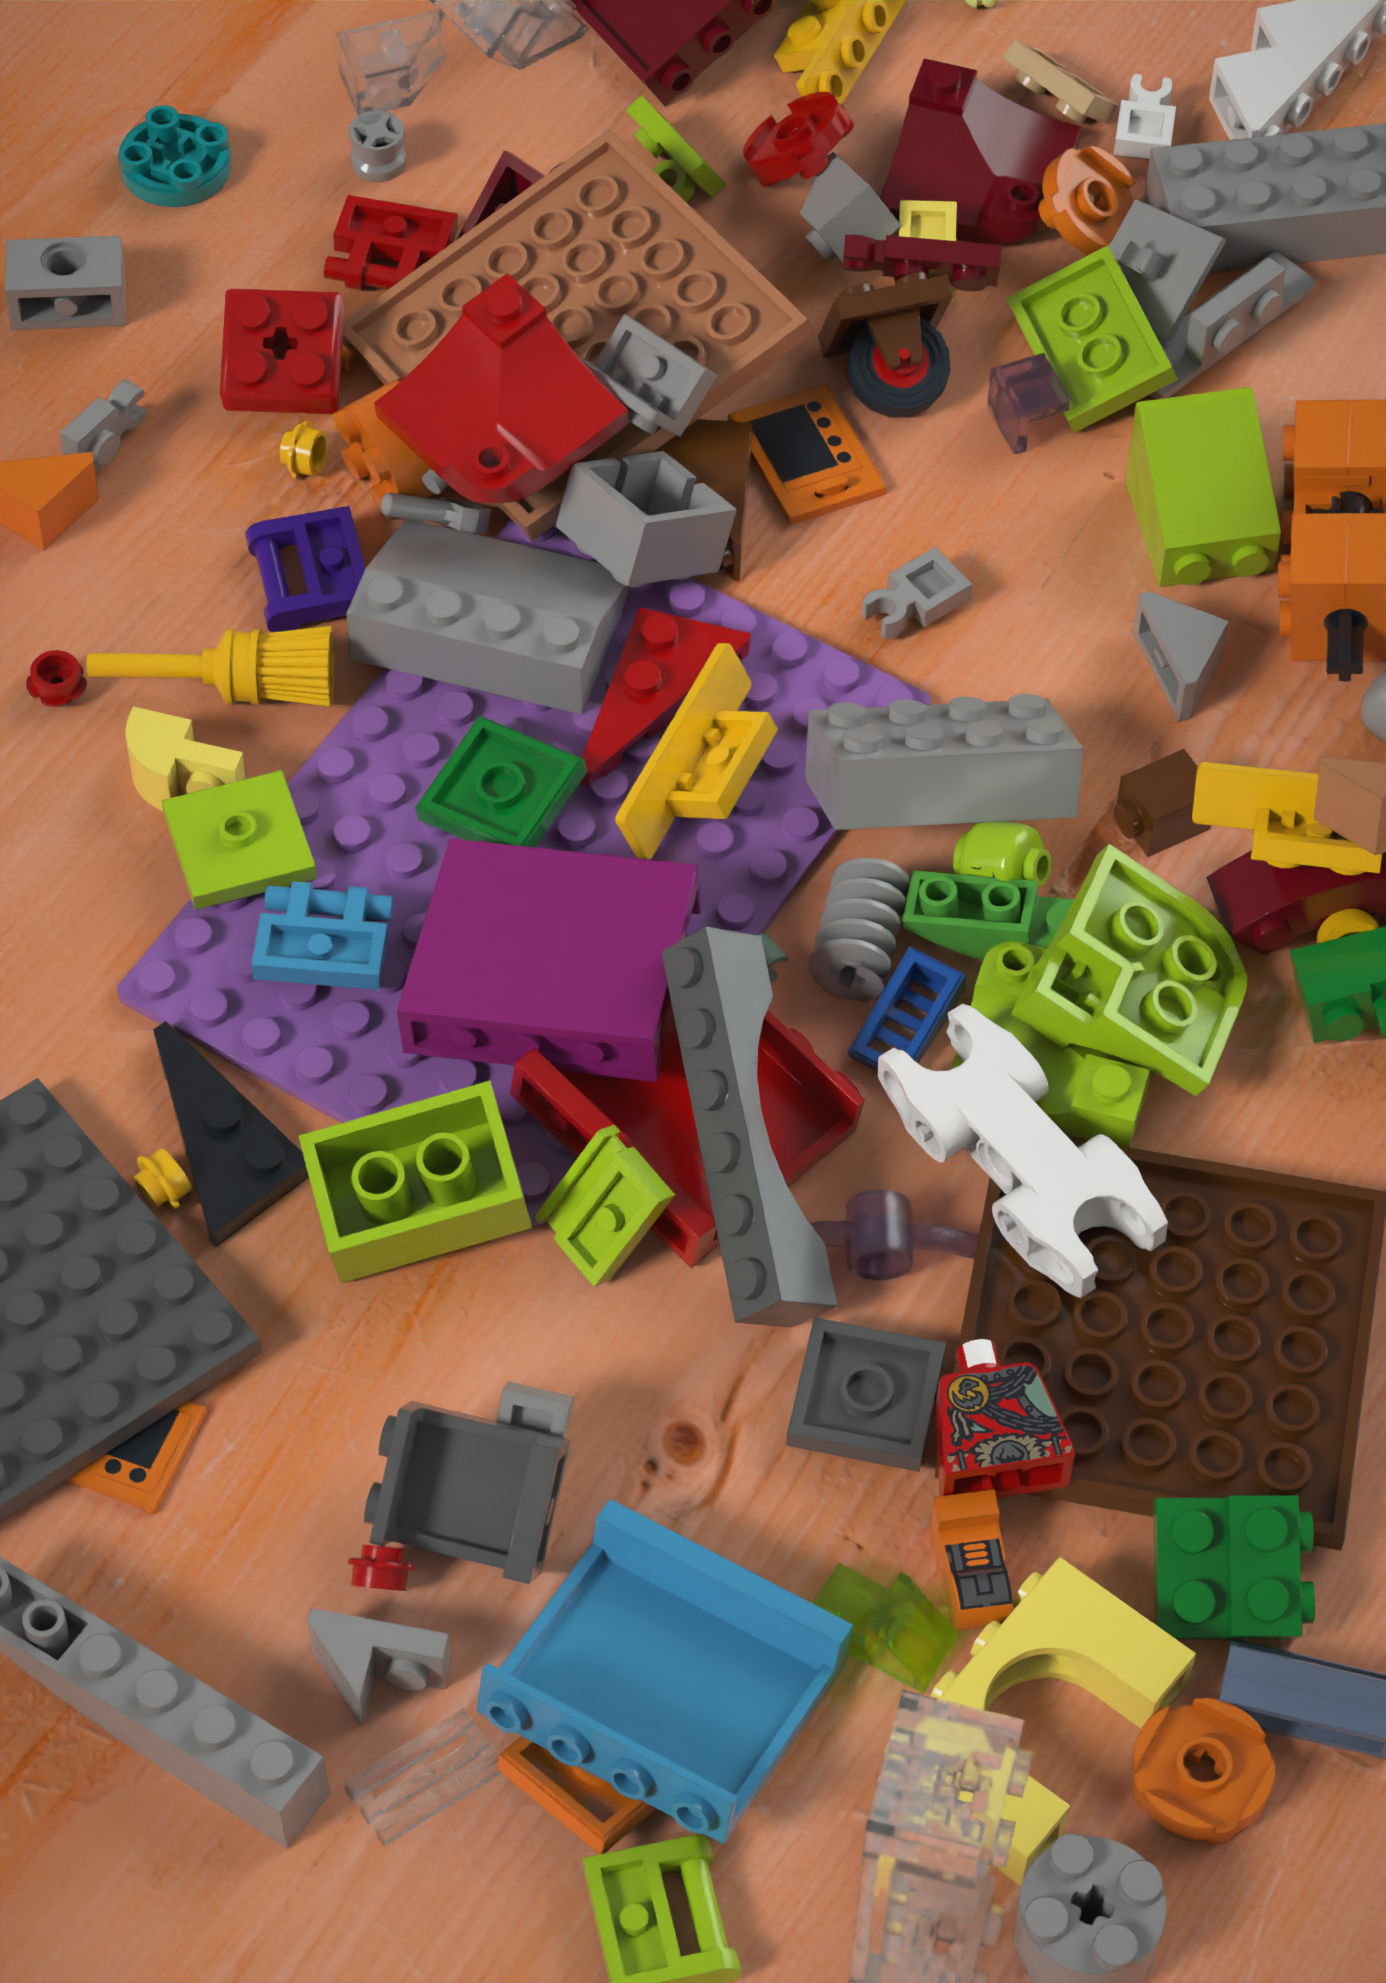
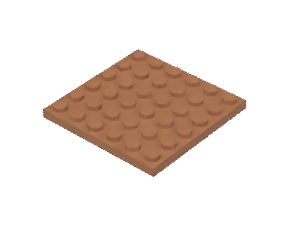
M609 129L344 321L342 340L356 350L359 359L384 385L401 377L405 378L451 330L463 314L462 306L508 273L546 308L548 318L575 354L592 365L625 314L717 374V378L686 426L688 427L814 333L809 319ZM619 401L622 405H624L626 408H628L627 405H625L624 403H622L621 401ZM629 421L627 426L579 462L615 458L621 463L623 456L652 453L676 435L660 426L652 435ZM571 468L541 490L524 499L510 503H496L531 541H534L556 524Z

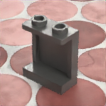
M416 1401L409 1402L399 1408L397 1417L392 1415L387 1417L381 1433L379 1455L388 1458L382 1483H373L365 1506L364 1522L373 1524L370 1543L385 1546L389 1542H397L504 1569L502 1578L530 1584L543 1570L571 1439Z

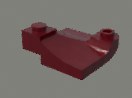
M924 58L909 95V105L880 199L898 222L900 200L957 202V240L982 244H1007L1030 237L1048 228L1040 217L1038 210L1039 202L1044 199L1042 190L1044 173L1048 165L1065 151L1074 147L1077 150L1080 143L1081 126L1039 114L1005 98L978 80L977 70Z

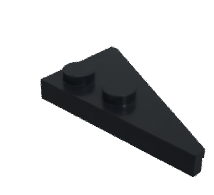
M164 1021L153 1029L160 1063L172 1098L176 1121L191 1167L192 1179L196 1193L199 1196L210 1242L215 1247H218L308 1179L309 1175L303 1152L167 1021Z

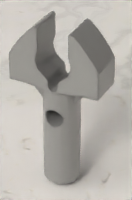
M390 492L386 493L381 500V511L385 516L433 522L471 533H487L492 510L482 508V505L458 499L440 497L439 500Z

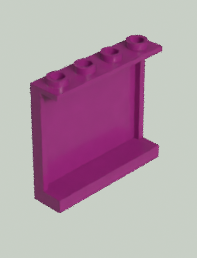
M449 838L397 1008L403 1053L515 1066L517 1060L535 1048L558 1071L657 1082L662 1065L660 1033L670 998L661 951L684 939L691 914H700L701 912L698 865Z

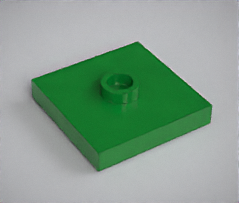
M479 715L415 806L417 818L424 823L464 840L487 841L497 844L536 848L586 775L585 760Z

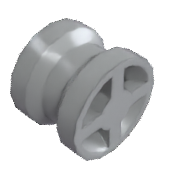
M367 111L358 115L349 127V140L352 146L350 153L352 170L359 177L373 182L389 181L397 177L406 165V153L403 146L405 140L403 122L396 115L387 111Z

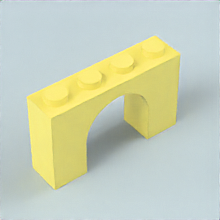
M1061 1557L1054 1562L1043 1576L1035 1571L1025 1580L1014 1597L1013 1606L1015 1609L1002 1624L993 1620L983 1629L971 1648L970 1654L973 1656L971 1661L959 1674L951 1669L940 1679L928 1699V1704L931 1706L917 1724L910 1719L905 1721L894 1733L885 1749V1755L889 1757L885 1786L1020 1886L1033 1861L1042 1852L1051 1847L1056 1839L1065 1835L1070 1805L1011 1763L997 1749L988 1733L984 1718L993 1701L1007 1689L1019 1683L1034 1679H1058L1086 1689L1142 1729L1146 1721L1155 1712L1172 1705L1188 1686L1196 1653Z

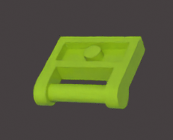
M690 1835L583 1858V1871L609 1983H732L741 1977L742 1969L738 1953L735 1949L728 1946L709 1866L714 1862V1856L710 1840L707 1836ZM674 1871L682 1876L700 1953L686 1956L680 1955L661 1876L663 1873Z

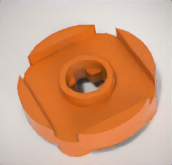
M1087 146L1083 150H1075V147L1071 148L1054 159L1044 173L1042 183L1044 199L1039 202L1038 206L1040 217L1048 227L1057 229L1072 246L1083 252L1085 256H1088L1110 245L1134 202L1128 188L1133 186L1135 182L1126 167L1104 149L1095 146ZM1088 193L1094 197L1093 204L1089 199Z
M1197 1698L1193 1699L1192 1705H1180L1170 1710L1171 1705L1166 1706L1155 1712L1146 1721L1137 1737L1131 1761L1133 1798L1139 1807L1146 1810L1147 1814L1155 1822L1168 1831L1185 1838L1204 1840L1213 1845L1225 1844L1231 1841L1237 1832L1252 1825L1262 1814L1269 1801L1275 1781L1276 1768L1274 1757L1271 1760L1270 1750L1264 1742L1266 1735L1258 1722L1248 1713L1235 1705L1219 1701L1218 1699ZM1204 1755L1211 1757L1215 1760L1214 1772L1220 1778L1215 1781H1197L1191 1777V1771L1183 1763L1186 1760L1198 1763Z

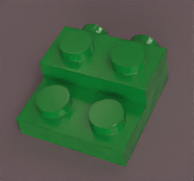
M1229 1495L1226 1498H1155L1153 1500L1155 1625L1176 1640H1231V1638L1239 1640H1295L1302 1637V1624L1314 1623V1584L1312 1581H1301L1300 1554L1312 1553L1314 1539L1313 1518L1311 1512L1299 1511V1496Z

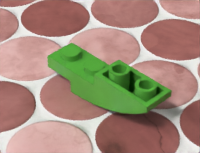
M913 870L903 916V928L930 942L983 960L986 953L992 947L1008 941H1018L1047 948L1075 899L1039 896L1038 881L1018 879L1000 881L994 877Z

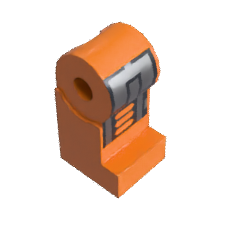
M995 1489L933 1497L930 1533L950 1618L956 1631L985 1628L993 1620L1002 1624L1013 1612L1012 1592L1008 1572L1005 1567L1006 1557L999 1527L1000 1512Z

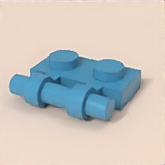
M293 881L291 887L267 885L265 910L286 912V915L260 914L251 964L253 979L380 990L388 943L387 923L367 922V919L392 921L394 896L370 894L369 888L349 886L348 892L313 889V883ZM311 914L340 916L343 919L311 917Z

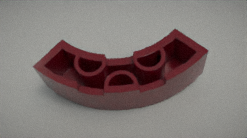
M1252 851L1206 877L1224 927L1232 940L1265 955L1273 950L1284 947L1296 937L1320 928L1330 915L1344 909H1359L1369 913L1371 916L1386 915V852L1382 853L1380 873L1364 872L1359 875H1343L1327 867L1300 865L1295 868H1279L1268 864L1266 861L1251 859Z

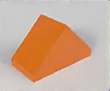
M93 452L0 461V524L44 551L99 500Z

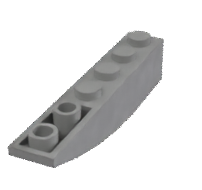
M0 1557V1653L113 1737L272 1840L289 1849L330 1795L323 1756Z

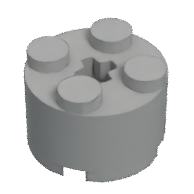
M1072 1833L1062 1835L1056 1839L1052 1846L1042 1852L1028 1868L1021 1885L1014 1921L1013 1941L1016 1953L1018 1951L1030 1980L1033 1983H1144L1154 1965L1166 1918L1163 1881L1158 1869L1133 1849L1108 1838L1081 1836ZM1084 1918L1091 1919L1094 1923L1089 1925L1083 1923L1082 1920Z

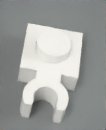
M1135 74L1132 77L1128 100H1121L1113 155L1150 159L1151 148L1171 146L1176 106H1169L1172 92V81L1170 78L1164 77L1161 89L1151 92L1142 88L1141 74Z

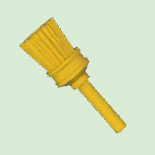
M332 625L263 634L261 629H252L251 632H236L235 628H226L217 646L204 647L202 654L88 653L86 662L87 676L202 678L203 685L217 687L226 705H235L236 702H251L252 705H261L262 698L330 707L333 704L335 693L334 633Z

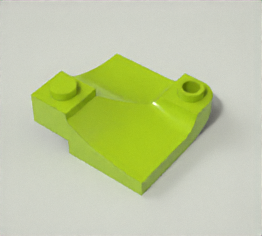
M1108 844L1096 855L1060 927L1038 963L1031 968L1011 1015L1063 1049L1071 1043L1112 1054L1143 1068L1150 1069V1071L1196 1096L1211 1081L1242 1005L1247 989L1248 976L1230 934L1208 910L1111 844Z
M1018 941L1003 942L992 947L983 959L975 984L971 1007L977 1009L996 1025L1012 1033L1039 1063L1045 1073L1049 1091L1036 1104L1067 1137L1069 1134L1090 1140L1094 1136L1102 1134L1110 1138L1118 1146L1131 1147L1138 1119L1143 1111L1154 1072L1125 1059L1092 1048L1070 1043L1063 1049L1011 1015L1031 968L1038 963L1046 948ZM1007 967L1016 968L1018 971L1010 970ZM957 1052L951 1069L959 1067L964 1063Z

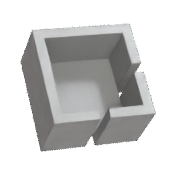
M659 451L623 456L621 463L615 458L572 463L556 527L574 541L581 552L592 556L609 570L617 582L629 587H643L647 583L671 579L687 580L692 576L719 572L737 509L706 484L699 483L694 485L696 476L667 453Z

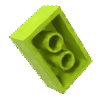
M491 1081L298 1135L328 1252L341 1283L533 1228Z

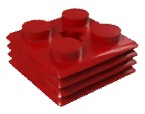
M228 289L225 293L220 396L224 409L228 411L333 414L339 410L344 320L341 294L338 292ZM280 343H289L291 349L287 350L285 359H275L272 349H276Z

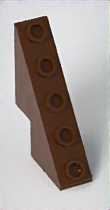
M697 419L685 428L680 437L674 436L654 452L664 451L696 476L694 485L699 483L706 484L737 509L719 570L725 569L734 581H740L751 466L752 423Z

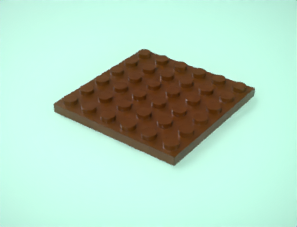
M1068 1137L1077 1147L1088 1141ZM1118 1146L1137 1166L1144 1183L1160 1205L1168 1221L1166 1240L1152 1251H1148L1135 1245L1129 1237L1114 1228L1099 1226L1082 1231L1078 1238L1093 1256L1098 1272L1094 1280L1096 1288L1082 1298L1066 1292L1048 1276L1031 1267L1002 1235L993 1217L992 1206L994 1202L1006 1194L989 1178L958 1348L969 1341L987 1339L995 1343L1001 1366L1024 1362L1035 1365L1075 1452L1069 1487L1027 1494L1153 1517V1500L1155 1498H1226L1229 1495L1299 1496V1511L1312 1513L1313 1546L1341 1551L1346 1535L1386 1220V1191ZM957 1357L953 1373L960 1372ZM937 1457V1462H936V1469H935V1477H934V1478H939V1476H938V1457Z

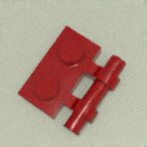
M347 195L333 234L334 251L350 254L348 259L327 256L324 266V278L343 281L345 287L363 291L366 286L390 289L454 242L458 230L457 213ZM374 257L397 261L399 265L397 268L374 264L371 261Z

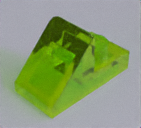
M838 1562L812 1602L816 1606L854 1625L847 1651L849 1654L922 1694L925 1693L958 1640V1632L911 1578L902 1572L898 1574L891 1587L887 1589Z

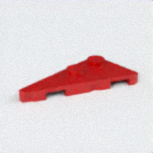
M639 607L583 753L582 759L585 760L587 773L579 784L590 787L596 779L607 776L622 763V753L643 735L650 739L674 718L718 643H730L740 662L747 657L751 649V633Z

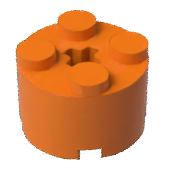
M403 377L387 383L332 414L339 433L349 444V446L341 450L344 462L357 481L367 477L372 483L373 487L370 488L371 495L381 513V500L386 493L390 492L423 498L435 494L422 481V477L430 467L376 416L374 402L398 384ZM382 513V515H383L385 518H387V519L390 518V516H385V515Z

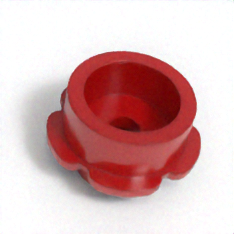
M61 650L47 651L39 655L33 661L30 668L31 675L26 680L29 694L33 698H40L41 703L49 707H61L72 700L80 698L87 686L86 678L82 677L84 674L83 667L72 654Z
M362 1544L361 1558L351 1557L348 1560V1564L353 1565L351 1586L406 1591L408 1570L416 1571V1566L413 1563H402L403 1548Z

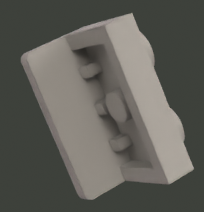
M625 314L593 365L580 358L616 399L628 406L629 421L652 435L660 426L680 437L718 376Z

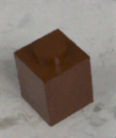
M1185 749L1121 776L1117 805L1114 807L1115 820L1123 835L1128 839L1134 838L1147 857L1211 829V825L1196 824L1192 820L1198 766Z

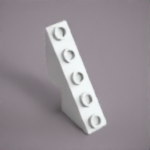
M1296 0L1257 8L1251 44L1252 51L1216 58L1214 61L1209 100L1229 139L1286 134L1293 126L1300 127L1307 119L1313 104L1322 94L1325 96L1330 95L1337 86L1344 70L1351 63L1354 65L1360 63L1371 41L1379 33L1386 34V0Z

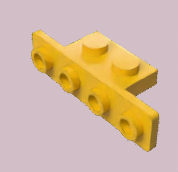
M809 0L797 20L789 27L787 36L774 54V57L783 73L804 70L797 81V89L801 96L826 91L832 93L842 105L907 0Z
M718 643L615 816L616 824L638 859H652L675 817L727 819L778 731L769 712L738 711L752 683L730 643Z
M1210 762L1198 764L1192 813L1193 822L1196 824L1254 830L1251 859L1266 861L1268 864L1279 868H1295L1300 865L1327 867L1343 875H1359L1364 872L1380 873L1382 853L1374 855L1314 820L1319 774Z

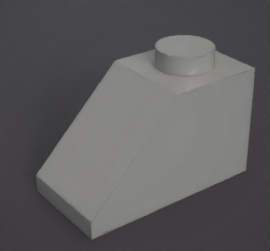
M832 152L828 155L830 159L828 166L817 174L800 211V215L813 229L805 238L826 262L835 256L843 264L845 235H864L876 240H886V235H892L901 227V224L870 185Z

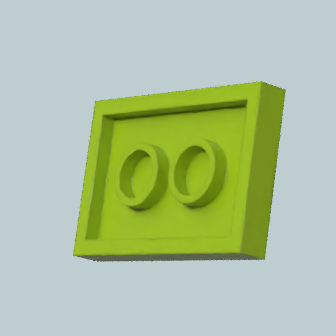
M1109 245L1006 298L1073 433L1178 380L1170 361Z

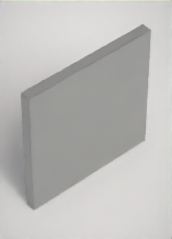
M1135 199L1109 247L1155 335L1170 342L1226 240L1221 236Z

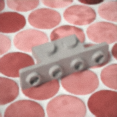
M1272 252L1183 317L1170 342L1157 336L1178 380L1151 393L1149 396L1155 400L1172 396L1312 292L1315 279L1279 252Z

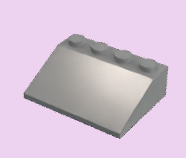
M405 519L366 567L346 613L350 660L582 715L631 587L617 582L613 578L612 573L598 562L430 523Z

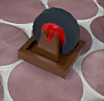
M914 273L898 279L894 286L874 290L871 284L856 285L842 291L839 297L835 298L818 335L822 354L826 358L848 353L846 357L848 382L856 398L871 411L887 417H910L928 409L942 395L951 372L949 349L936 327L953 298L948 275L929 278L927 273Z

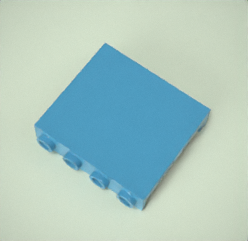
M609 1499L596 1517L591 1546L501 1667L497 1668L487 1663L482 1669L476 1712L487 1717L500 1730L508 1733H517L549 1750L560 1762L569 1766H578L603 1779L623 1796L633 1800H642L670 1815L686 1830L698 1834L703 1833L725 1844L844 1667L854 1625Z

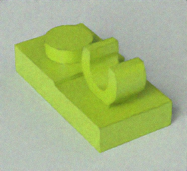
M642 95L625 110L640 126L633 134L655 158L664 151L672 159L659 163L654 167L653 171L667 184L677 178L672 189L686 203L692 198L696 183L712 198L727 185Z

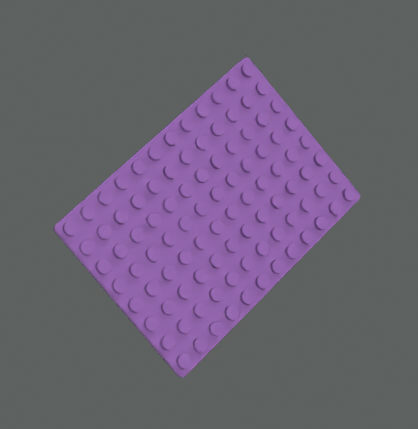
M510 519L494 537V539L598 562L592 556L581 552L577 548L576 543L560 531L556 524L534 541H531ZM692 578L687 580L671 579L647 583L643 587H631L582 715L384 668L287 783L316 866L317 879L306 882L313 883V889L348 892L349 886L369 888L370 894L394 896L392 921L367 919V922L387 923L388 943L380 990L253 979L251 964L260 914L286 915V912L265 910L264 892L198 910L194 909L190 899L119 983L117 988L119 1000L122 1004L159 1024L167 1021L186 1039L341 1123L491 1081L531 1224L534 1227L543 1226L547 1222L540 1224L534 1216L577 1158L510 1095L514 1066L403 1053L397 1017L399 1001L449 838L464 840L418 820L415 806L480 715L582 758L639 607L751 633V649L748 656L741 663L752 685L738 711L769 712L778 731L728 818L675 817L650 860L698 865L702 908L700 914H691L686 932L688 936L704 927L758 935L766 931L840 832V830L833 828L805 780L809 710L829 709L832 704L840 702L856 703L864 708L889 707L891 702L903 699L915 700L925 705H930V696L914 686ZM671 721L650 739L643 735L622 753V763L607 776L596 779L590 787L579 784L536 848L545 847L553 850L637 858L616 824L615 816ZM311 914V917L343 919L340 916Z

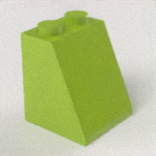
M1252 387L1136 402L1125 482L1159 587L1180 584L1194 585L1202 581L1237 576L1251 577L1260 573L1274 571L1281 529Z

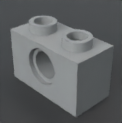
M92 236L6 240L5 294L11 330L126 326V268L122 237Z

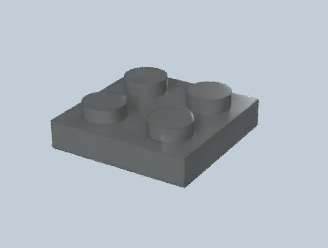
M814 1317L787 1431L786 1446L920 1472L946 1343Z

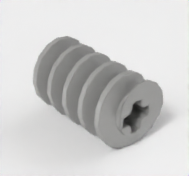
M857 858L840 864L832 874L830 891L826 896L825 910L820 919V930L816 934L814 951L810 956L809 971L817 984L836 997L849 1000H868L879 996L885 989L882 979L890 972V957L895 953V937L900 933V917L905 911V897L908 895L911 881L907 872L896 864L882 859Z

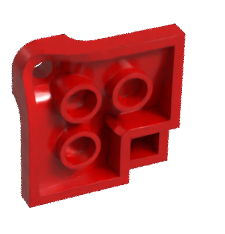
M508 273L462 306L463 314L439 344L405 378L374 402L376 416L442 480L465 498L481 503L516 502L534 494L572 467V463H578L629 424L628 409L607 390L575 354L548 318L546 308Z

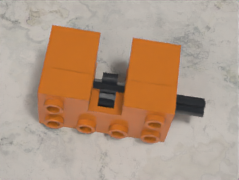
M1386 399L1296 400L1295 425H1283V461L1294 460V464H1284V500H1294V509H1283L1282 542L1283 545H1291V554H1281V562L1278 564V598H1290V601H1280L1279 636L1291 637L1292 661H1326L1327 674H1339V681L1347 682L1351 681V674L1363 673V661H1386Z

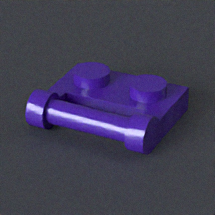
M349 506L254 523L246 530L245 538L250 554L257 558L268 603L264 608V616L270 632L297 630L303 623L347 616L346 613L365 571ZM296 545L307 593L290 596L279 551L282 547Z

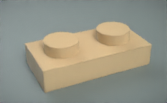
M1014 39L1003 57L1004 60L1019 70L1015 77L1017 81L1040 95H1043L1046 89L1060 98L1055 107L1081 124L1084 123L1087 117L1107 124L1118 106L1117 103L1036 47Z

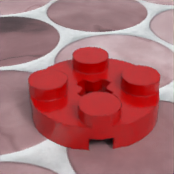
M826 91L815 92L787 104L792 114L782 119L779 123L771 115L750 135L744 145L743 156L749 164V169L762 187L772 186L798 173L801 178L809 179L819 174L828 166L830 159L827 153L842 138L848 135L854 127V122L832 93Z

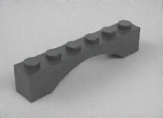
M704 927L662 950L661 954L735 1323L791 1328L838 1305L825 1243L804 1216L784 1180L772 1151L762 1116L757 1081L758 1044L764 1016L773 998L761 936Z

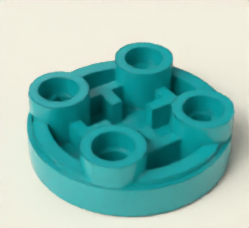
M161 105L151 108L146 113L145 121L135 126L125 136L120 145L119 165L125 186L141 200L165 207L188 206L210 198L225 185L231 173V152L226 128L220 123L210 122L198 116L178 114L177 110L171 106Z

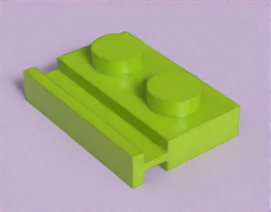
M615 1125L597 1131L534 1216L540 1224L547 1222L556 1232L553 1237L554 1241L594 1287L611 1280L675 1196L634 1147L626 1148L617 1136L621 1131Z

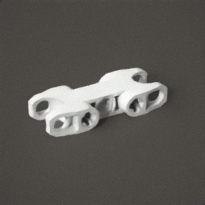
M961 1004L948 1012L949 1026L946 1033L951 1040L952 1047L964 1061L959 1067L949 1071L926 1069L915 1062L906 1052L896 1048H892L878 1057V1079L901 1116L906 1131L928 1155L940 1163L947 1161L960 1151L966 1150L1006 1194L994 1202L992 1206L993 1217L1002 1235L1031 1267L1048 1276L1066 1292L1082 1298L1096 1288L1094 1280L1098 1268L1093 1261V1256L1078 1238L1082 1231L1099 1226L1114 1228L1129 1237L1135 1245L1148 1251H1152L1165 1242L1168 1221L1160 1205L1144 1183L1137 1166L1110 1138L1102 1134L1094 1136L1077 1147L1036 1104L1049 1091L1045 1073L1039 1063L1012 1033L993 1023L977 1009Z

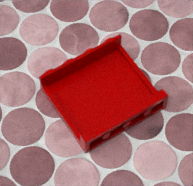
M669 998L660 1033L662 1065L657 1082L558 1071L535 1048L531 1049L515 1062L510 1095L576 1158L580 1156L598 1130L615 1125L621 1131L617 1137L625 1147H634L675 1194L674 1198L650 1229L692 1269L719 1246V1240L671 999ZM767 1010L758 1044L757 1081L762 1116L770 1145L787 1186L790 1187L856 1131L865 1099L860 1096L857 1086L846 1074L832 1070L814 1053L812 1045L801 1032L793 1028L788 1029L777 1017Z

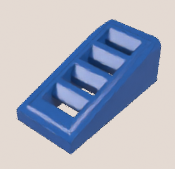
M909 946L849 1048L848 1056L878 1071V1057L882 1053L870 1048L874 1040L878 1038L899 1050H903L915 1062L919 1063L948 1020V1012L956 1007L965 992L966 974ZM913 982L939 994L935 1002L910 990L909 988ZM902 1000L927 1013V1015L921 1021L898 1009L897 1006ZM888 1019L915 1032L916 1034L912 1041L885 1028L884 1025Z

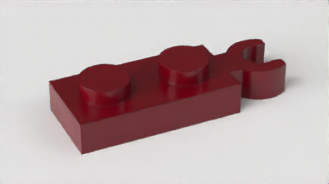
M850 234L845 235L843 269L856 272L881 270L883 271L882 276L894 277L895 282L904 276L920 272L927 273L929 278L948 275L949 282H952L951 285L956 289L981 291L986 286L997 287L1002 245L886 235L885 241L876 240L864 235Z

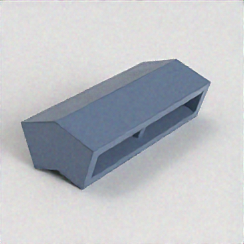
M1231 1638L1219 1701L1230 1703L1244 1710L1258 1722L1264 1731L1386 1759V1674Z

